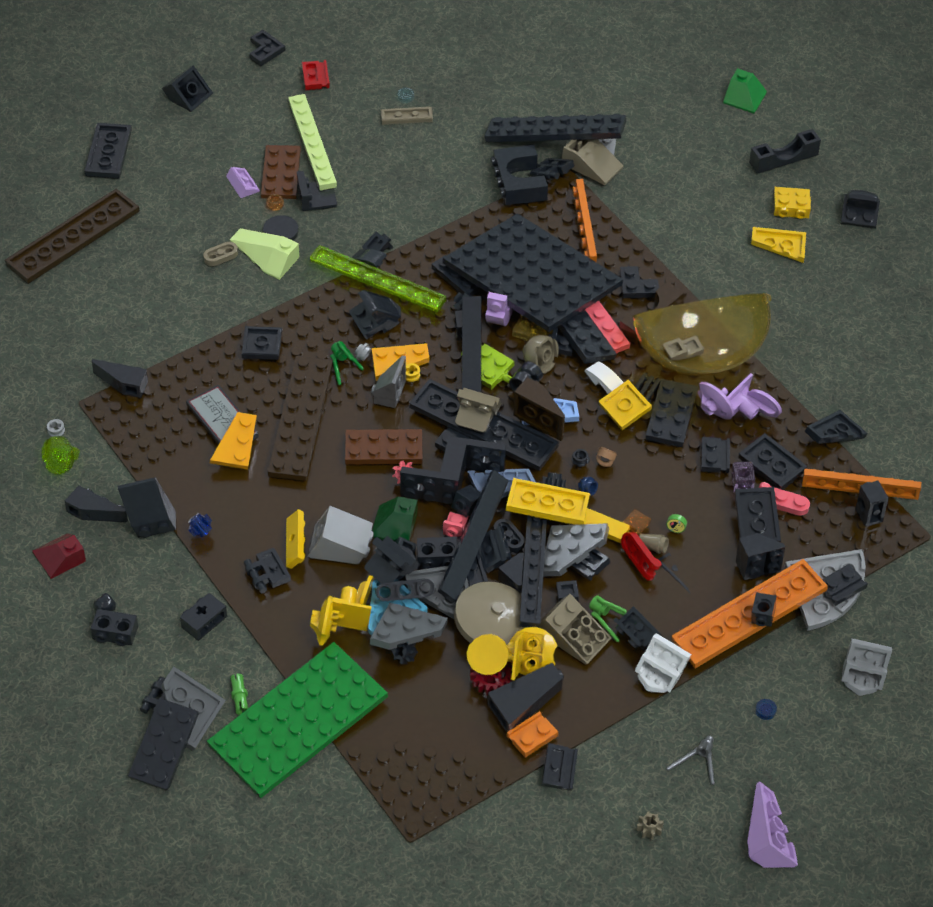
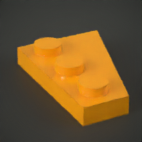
M237 412L211 457V464L248 470L257 415Z

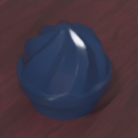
M583 477L578 483V490L590 493V496L594 495L598 489V483L592 477Z

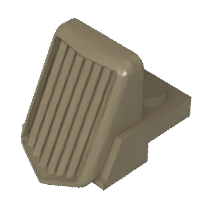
M467 388L459 389L457 398L460 408L455 420L456 425L485 433L493 416L497 414L501 406L500 398Z

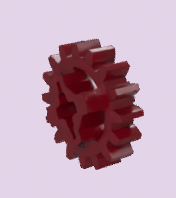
M507 662L501 671L491 675L479 674L470 667V681H473V687L478 686V692L485 690L486 695L514 681L511 680L512 662Z

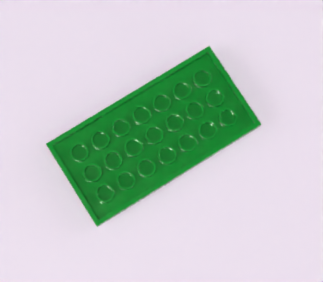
M333 642L207 740V744L261 799L388 698V692Z

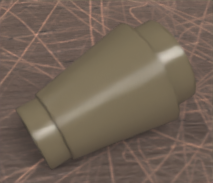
M640 534V539L649 550L658 554L667 551L669 539L664 535Z

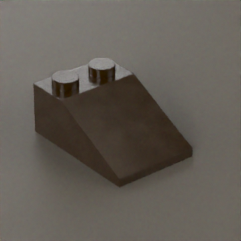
M527 377L514 392L513 416L562 441L565 414L543 385Z

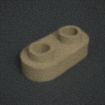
M225 242L207 249L203 255L204 262L208 266H217L232 260L238 255V247L233 242Z

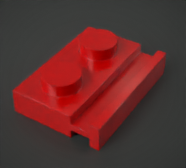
M326 60L320 63L319 61L302 62L305 90L322 89V87L326 86L330 88Z

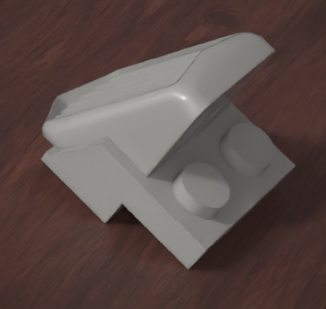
M852 638L843 665L841 681L845 683L847 688L859 696L875 693L878 689L882 690L887 675V666L892 654V647Z

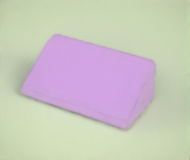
M230 168L226 177L240 198L260 192L245 168Z

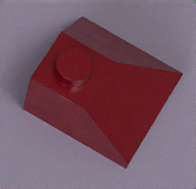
M67 533L32 550V553L50 579L86 562L84 548L73 534Z

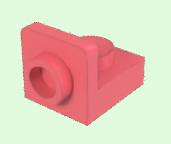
M450 512L447 520L443 522V535L449 537L462 536L469 521V516L465 517L461 514Z

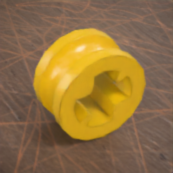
M414 363L407 364L406 381H417L420 378V367Z

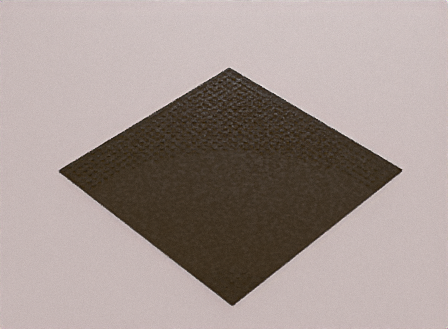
M571 169L568 170V173L559 175L558 179L546 180L548 200L506 205L504 198H501L386 253L387 257L382 260L383 264L375 269L373 267L366 269L364 265H361L147 368L148 383L142 398L123 395L110 386L79 401L81 409L136 482L156 477L176 511L175 534L284 679H287L335 642L388 692V698L332 742L409 843L416 841L544 766L548 743L526 758L512 744L510 738H507V732L488 706L486 691L478 692V686L473 687V681H470L471 666L467 660V650L471 643L459 632L453 618L423 601L421 602L428 607V613L437 614L448 619L447 625L440 637L433 638L428 636L424 637L423 641L416 643L415 647L418 653L414 657V662L400 664V660H394L391 649L370 645L371 635L368 633V628L367 631L337 626L336 632L330 631V637L323 646L319 645L317 635L310 627L312 611H321L322 604L328 596L340 598L343 587L351 586L358 591L360 584L367 581L369 575L372 576L365 570V565L376 553L374 551L376 546L372 544L374 540L372 538L368 543V547H370L368 556L363 558L359 564L310 558L308 557L315 524L329 506L367 520L374 525L379 505L396 497H401L400 483L397 484V478L392 477L396 471L393 467H400L399 464H345L346 430L422 429V464H412L411 466L417 469L441 471L445 452L435 447V441L448 427L409 408L410 401L429 379L456 392L459 389L462 390V339L457 340L455 329V311L457 310L453 306L456 303L454 297L459 292L432 270L431 264L517 213L584 254L586 250L585 248L582 249L583 235L580 236L579 225L581 223L577 222V212L579 211L575 210L576 197H573L572 188L576 186V179L580 178ZM584 184L597 253L596 263L619 277L620 267L638 266L640 280L658 279L659 288L668 281L684 292L683 306L681 309L673 312L668 320L660 323L656 330H652L644 340H640L637 344L628 340L630 348L617 353L614 360L600 362L610 368L623 383L629 380L634 386H636L643 373H646L648 377L654 376L655 380L659 378L698 386V391L700 390L699 384L701 382L710 383L720 390L725 387L728 391L726 396L751 373L753 376L749 391L757 389L769 394L779 403L782 413L778 417H770L758 412L751 420L741 411H738L731 419L721 418L714 413L708 415L701 408V399L697 391L683 447L645 440L659 387L649 401L652 409L624 430H621L599 405L598 401L605 397L607 392L600 383L595 385L585 372L587 368L597 362L584 364L575 350H573L572 356L558 354V357L554 356V367L549 372L543 373V378L539 383L545 387L553 399L577 402L579 421L564 423L563 440L559 441V447L540 471L507 455L505 469H529L537 483H542L543 477H547L548 472L563 474L562 479L566 480L565 488L579 491L578 483L583 477L594 478L598 483V489L594 495L589 496L587 508L630 525L628 532H635L638 536L640 534H658L667 537L669 544L665 553L661 552L658 554L654 551H649L656 559L670 553L669 556L661 561L688 587L690 593L661 566L659 570L655 571L656 575L653 580L645 579L626 554L621 543L607 538L605 545L600 548L597 546L595 549L609 557L611 563L598 575H594L591 581L570 567L566 568L567 572L561 576L543 577L540 621L558 603L556 582L576 580L579 594L578 602L590 615L593 611L589 608V605L597 595L608 602L626 609L627 612L634 606L660 632L663 638L674 644L672 635L785 570L786 561L862 549L865 559V577L929 541L931 535L894 497H888L883 522L865 527L855 510L859 493L802 487V474L783 490L806 497L810 502L808 513L800 516L777 509L781 543L785 545L781 571L762 575L755 579H743L735 562L740 534L734 491L735 489L759 488L762 482L770 483L738 458L742 450L765 433L807 465V469L853 473L865 476L872 475L839 442L818 444L804 432L807 426L818 420ZM621 286L599 300L618 327L620 326V320L631 311L645 313L656 308L654 304L655 298H623ZM482 289L473 296H480V293L482 296H488L489 293ZM366 290L392 299L401 307V318L398 319L399 324L385 333L380 330L373 336L365 339L349 313V310L363 302L358 292ZM482 299V346L487 344L514 361V366L508 372V375L512 377L525 362L523 349L526 343L537 335L549 336V334H553V330L547 332L514 309L506 326L488 323L485 317L487 300ZM245 326L281 327L282 338L279 360L242 358ZM558 328V335L564 336L561 330ZM692 336H697L704 348L703 354L687 359L670 360L663 348L664 343L680 338L682 341ZM338 341L344 342L355 358L357 355L355 353L356 349L360 344L364 345L365 343L369 344L371 349L427 344L429 363L419 366L420 378L417 381L405 382L396 408L374 404V396L371 395L373 384H377V381L375 380L372 350L364 361L357 359L364 370H360L349 358L343 361L337 359L341 385L337 383L333 365L306 481L268 476V468L296 356L332 360L330 357L333 354L331 347ZM502 381L498 383L492 390L482 384V393L500 398L501 406L498 412L522 423V420L513 416L514 392L507 382ZM645 381V383L643 384V386L641 387V389L639 390V392L642 390V388H643L644 385L646 384V381ZM650 384L649 388L644 394V397H646V395L652 388L653 384ZM219 385L241 413L257 415L255 430L258 432L259 437L252 441L248 470L210 463V459L218 444L186 405L187 400ZM527 425V426H529V427H531V428H533V429H535V430H537V431H539V432H541V433H543V434H545V435H547V436H549V437L555 439L554 437H552V436H550V435L544 433L543 431H541V430H539V429H537V428H535V427H533V426H531V425ZM702 437L721 438V440L730 439L729 473H726V471H721L720 473L701 472ZM599 447H604L617 453L616 459L610 467H603L596 461ZM577 449L586 450L588 457H590V462L583 467H579L571 462L572 454ZM601 457V460H602V461H604V462H608V461H609V459L604 458V457ZM466 469L462 488L468 485L473 486L468 477V471L474 470ZM475 471V473H485V471ZM509 496L501 498L487 532L491 529L494 530V524L497 520L507 519L514 524L525 539L527 515L506 511ZM415 499L417 500V518L410 541L417 544V538L449 537L443 535V522L447 520L450 512L460 514L451 508L452 504ZM299 509L304 512L305 558L302 563H298L291 569L286 567V519ZM679 514L687 520L685 531L675 533L667 528L666 523L670 515ZM547 519L545 549L551 526L574 524ZM524 542V548H523L520 552H517V553L510 552L512 558H513L514 556H516L518 553H524V550H525V542ZM416 545V551H415V558H416V560H417V545ZM274 547L289 572L291 581L272 588L270 582L266 583L267 591L260 593L254 587L251 576L247 575L243 562L246 559H250L252 563L256 562V554ZM676 565L678 571H673L672 566ZM499 567L489 573L485 571L488 582L502 583L498 580ZM262 569L258 571L259 576L264 574ZM372 587L366 603L367 606L371 604ZM798 607L773 622L772 627H764L697 668H694L688 661L672 690L802 615L800 608ZM611 609L605 616L600 615L619 638V642H616L611 637L587 665L560 647H556L554 661L555 667L559 668L564 676L562 690L533 714L535 715L540 711L541 715L558 731V737L549 743L573 749L669 693L668 691L664 693L646 691L640 682L635 669L645 652L640 647L636 650L628 642L630 637L627 634L623 636L615 628L618 624L613 619L616 617L620 620L623 615ZM593 617L595 621L606 631V629L600 624V622L595 617ZM531 659L529 661L531 664H535L534 660ZM519 673L515 680L525 675Z

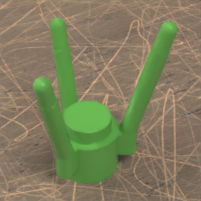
M597 595L589 605V608L593 611L591 615L600 622L616 642H619V638L600 615L605 616L611 609L624 616L627 610Z

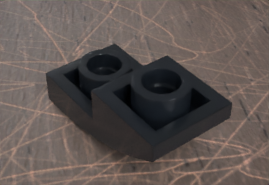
M361 249L349 259L351 265L360 264L364 265L366 269L371 267L375 269L383 264L382 260L387 255L374 249Z

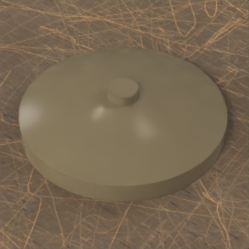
M480 582L471 585L460 594L455 605L454 619L456 626L462 636L470 643L480 635L493 634L499 636L508 645L511 638L518 631L526 628L519 627L521 593L502 583Z

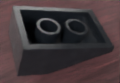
M156 477L118 486V491L130 524L138 538L176 530V511Z

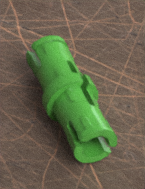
M237 673V680H235L234 674L230 677L233 689L231 696L235 701L236 714L241 715L242 709L244 711L248 709L246 699L248 692L244 687L243 675Z

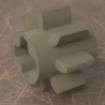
M647 812L644 817L639 816L637 831H642V838L646 836L653 840L656 834L661 836V828H663L664 821H659V814L655 815Z

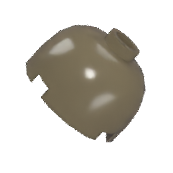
M534 336L526 343L523 349L524 361L535 363L543 373L549 372L554 367V356L558 357V343L549 336Z

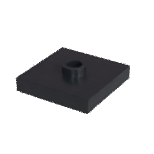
M245 326L242 358L279 360L282 328Z

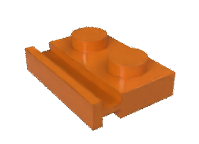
M540 711L507 732V738H510L512 744L525 758L558 737V731L541 715Z

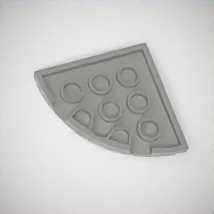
M862 549L804 559L821 579L850 564L862 576L864 581L865 559ZM802 559L786 561L785 568L792 566ZM861 592L837 606L824 593L800 606L799 608L807 630L826 626L842 617L855 604Z

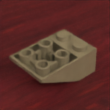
M598 139L571 140L563 148L562 159H569L574 162L575 166L571 169L604 185L624 167Z
M571 594L561 599L540 621V628L546 630L554 637L558 647L586 665L611 639L610 635Z

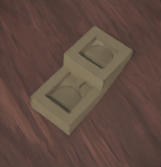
M696 335L682 341L680 338L663 344V348L670 360L687 359L704 353V348Z

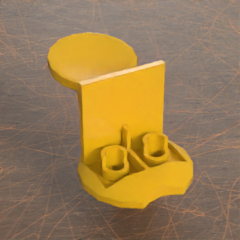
M369 575L367 581L360 584L358 591L351 586L343 587L340 598L328 596L322 604L321 611H312L310 627L315 631L319 645L323 646L330 637V631L336 632L337 626L367 631L372 606H367L366 603L374 576Z
M526 627L518 631L511 638L508 645L499 636L483 634L475 638L469 645L467 660L471 668L484 675L495 674L501 671L508 661L512 662L511 680H515L519 673L527 675L550 663H553L555 666L554 651L558 645L550 633L538 627ZM532 659L535 661V664H531L529 661Z

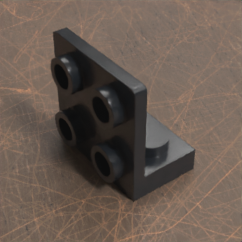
M297 171V187L302 211L337 207L334 188L319 190L317 182H309L308 177L305 178L304 171Z

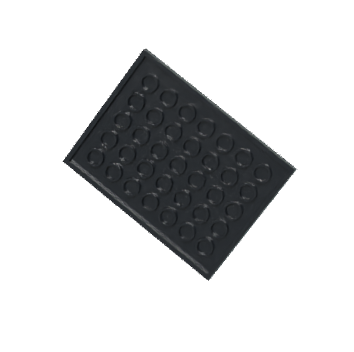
M518 213L443 257L442 262L487 293L492 292L506 295L507 306L547 332L552 331L623 285L621 277Z

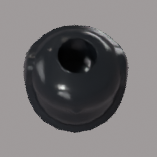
M104 593L97 600H94V608L96 611L97 609L114 611L116 602L108 593Z

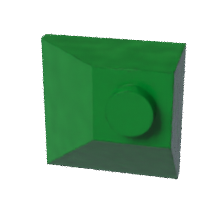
M737 68L731 78L723 103L755 114L767 94V90L753 73Z

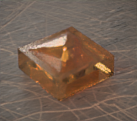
M634 509L623 523L630 525V530L640 535L651 523V518Z

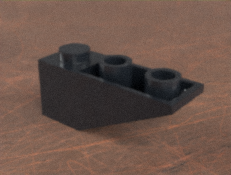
M92 359L93 373L123 395L142 398L148 383L147 369Z
M78 485L65 500L66 512L81 520L125 523L128 521L126 510L122 505H116L106 497L93 493L88 488L85 489Z

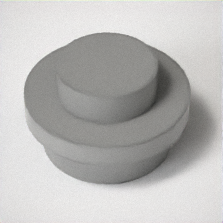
M365 343L358 346L355 351L357 354L356 359L364 361L372 350L369 344Z

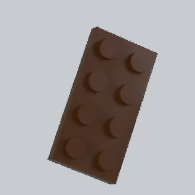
M266 145L261 198H297V171H299L301 146Z
M422 429L346 430L345 464H399L401 461H404L405 464L412 462V464H422Z

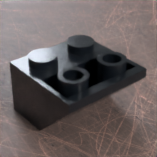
M758 533L739 538L735 562L743 579H755L762 575L781 571L785 545Z

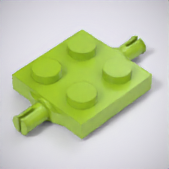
M484 344L482 346V384L491 390L502 381L509 384V380L512 377L508 375V372L514 366V361Z

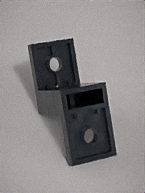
M448 436L440 472L401 467L400 496L409 499L415 498L452 504L456 491L462 489L466 469L474 471H505L506 444Z

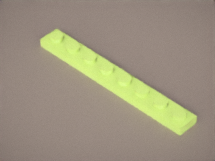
M305 94L288 97L319 190L336 188L337 182Z

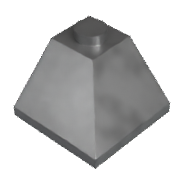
M402 355L379 377L377 384H373L371 395L374 396V404L396 408L406 382V356Z

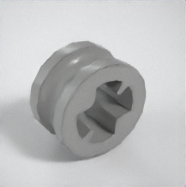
M59 419L49 421L47 424L48 434L51 437L62 436L65 432L64 423Z

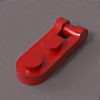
M635 532L624 533L621 538L622 548L642 576L647 580H653L656 575L655 571L659 570L662 565L661 561L654 558L638 534Z

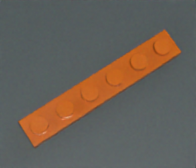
M576 179V186L572 188L573 197H576L575 210L579 211L577 212V222L581 223L579 225L580 236L583 235L582 249L585 248L586 250L584 251L585 256L597 262L583 179Z
M804 469L802 487L859 493L860 485L878 480L888 497L918 500L921 482Z

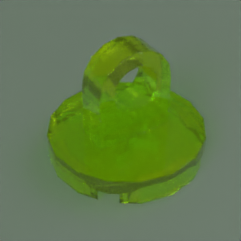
M53 436L43 444L42 459L47 464L45 465L46 468L53 474L67 473L72 468L74 460L79 458L80 450L73 447L65 437Z

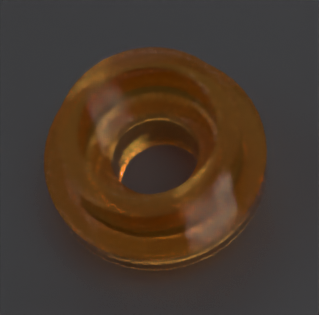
M273 194L268 197L266 205L270 210H280L284 206V200L280 195Z

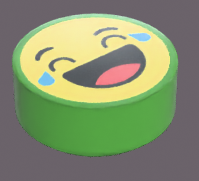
M672 514L668 517L666 525L670 531L682 533L687 526V520L679 514Z

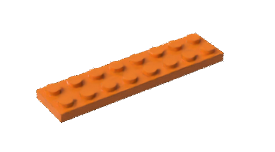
M802 559L672 635V641L675 645L691 654L688 661L694 668H697L766 627L751 623L756 592L776 596V610L773 622L824 593L828 589V585Z

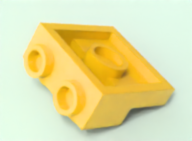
M775 187L774 216L796 217L799 219L809 218L811 210L810 189Z

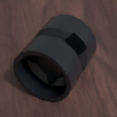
M524 362L509 380V386L512 391L515 392L527 377L540 382L543 378V372L540 367L533 362Z

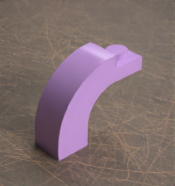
M489 292L485 314L486 322L506 326L513 312V309L507 306V296Z

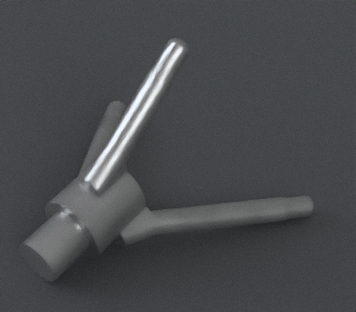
M707 736L698 747L672 763L666 770L670 771L693 755L699 754L707 758L710 784L714 785L711 758L713 737Z

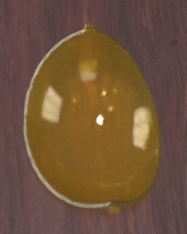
M767 293L744 294L663 307L632 316L633 325L644 350L660 365L686 375L707 376L719 374L743 364L762 346L770 327L771 312L769 302L771 301V295ZM692 336H697L704 348L703 354L687 359L670 360L663 348L664 343L680 338L682 341Z

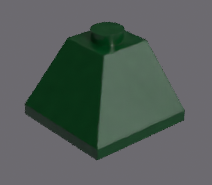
M396 497L380 504L372 528V538L378 537L380 540H384L388 536L395 541L402 537L410 541L417 518V500Z

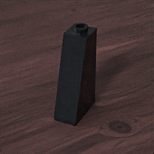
M550 663L488 693V706L506 732L530 718L562 690L563 673L553 663Z

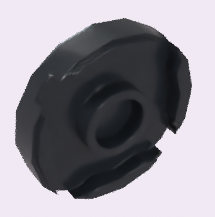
M286 215L271 217L263 225V233L283 236L292 241L298 236L299 228L297 222Z

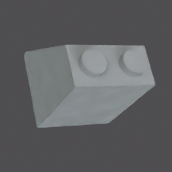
M329 506L315 524L308 557L359 564L369 554L370 547H368V543L373 537V531H371L373 523Z

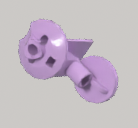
M751 373L728 396H726L728 391L725 387L720 390L707 382L699 384L700 390L698 395L701 399V408L708 415L714 413L721 418L731 419L738 411H741L751 420L758 412L766 416L778 417L782 413V408L769 394L757 389L749 391L753 376Z

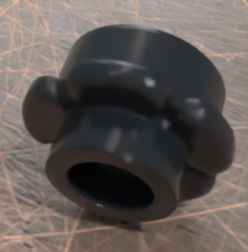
M584 449L575 450L572 454L571 462L579 467L585 466V464L590 462L588 452Z

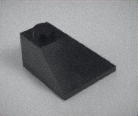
M194 65L161 88L170 101L190 112L213 94Z

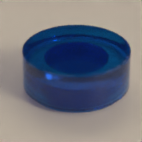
M762 699L757 703L755 711L759 718L770 720L775 717L777 706L772 700Z

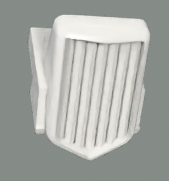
M656 633L652 637L646 652L642 655L635 672L638 673V678L646 691L658 693L671 692L691 654Z

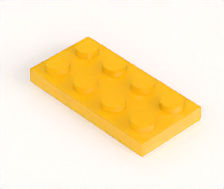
M513 478L506 511L574 525L584 524L590 493Z

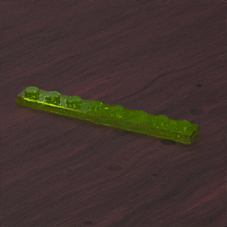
M321 245L310 256V261L437 313L446 302V295Z

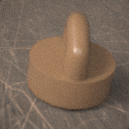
M599 447L596 461L603 467H610L615 461L617 453L607 448ZM601 457L607 458L609 461L604 462L601 460Z

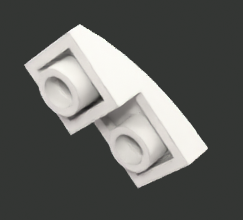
M599 361L585 370L595 385L600 383L607 394L623 384V381L610 368Z

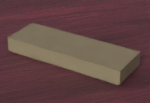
M432 107L381 109L382 125L433 122Z

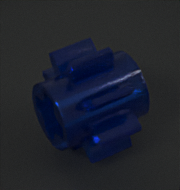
M197 513L188 521L191 525L188 531L194 537L196 535L203 537L211 531L212 527L210 524L213 520L207 514L203 516Z

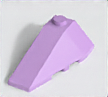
M758 782L756 784L748 835L749 857L753 862H757L764 868L796 867L798 865L796 851L793 843H787L784 833L788 832V829L778 817L782 813L774 792L761 782Z

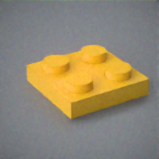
M629 380L598 401L602 409L621 430H624L652 409V405Z

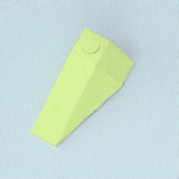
M239 229L230 239L264 273L279 280L299 258V243L283 236Z

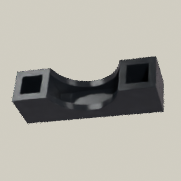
M813 129L797 133L792 142L779 149H772L767 143L751 148L749 163L758 174L819 154L821 139Z

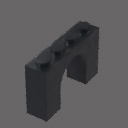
M535 145L493 149L491 166L494 167L497 186L500 188L501 198H504L506 205L548 200V185L545 176L520 178L511 175L518 171L537 169L538 155Z

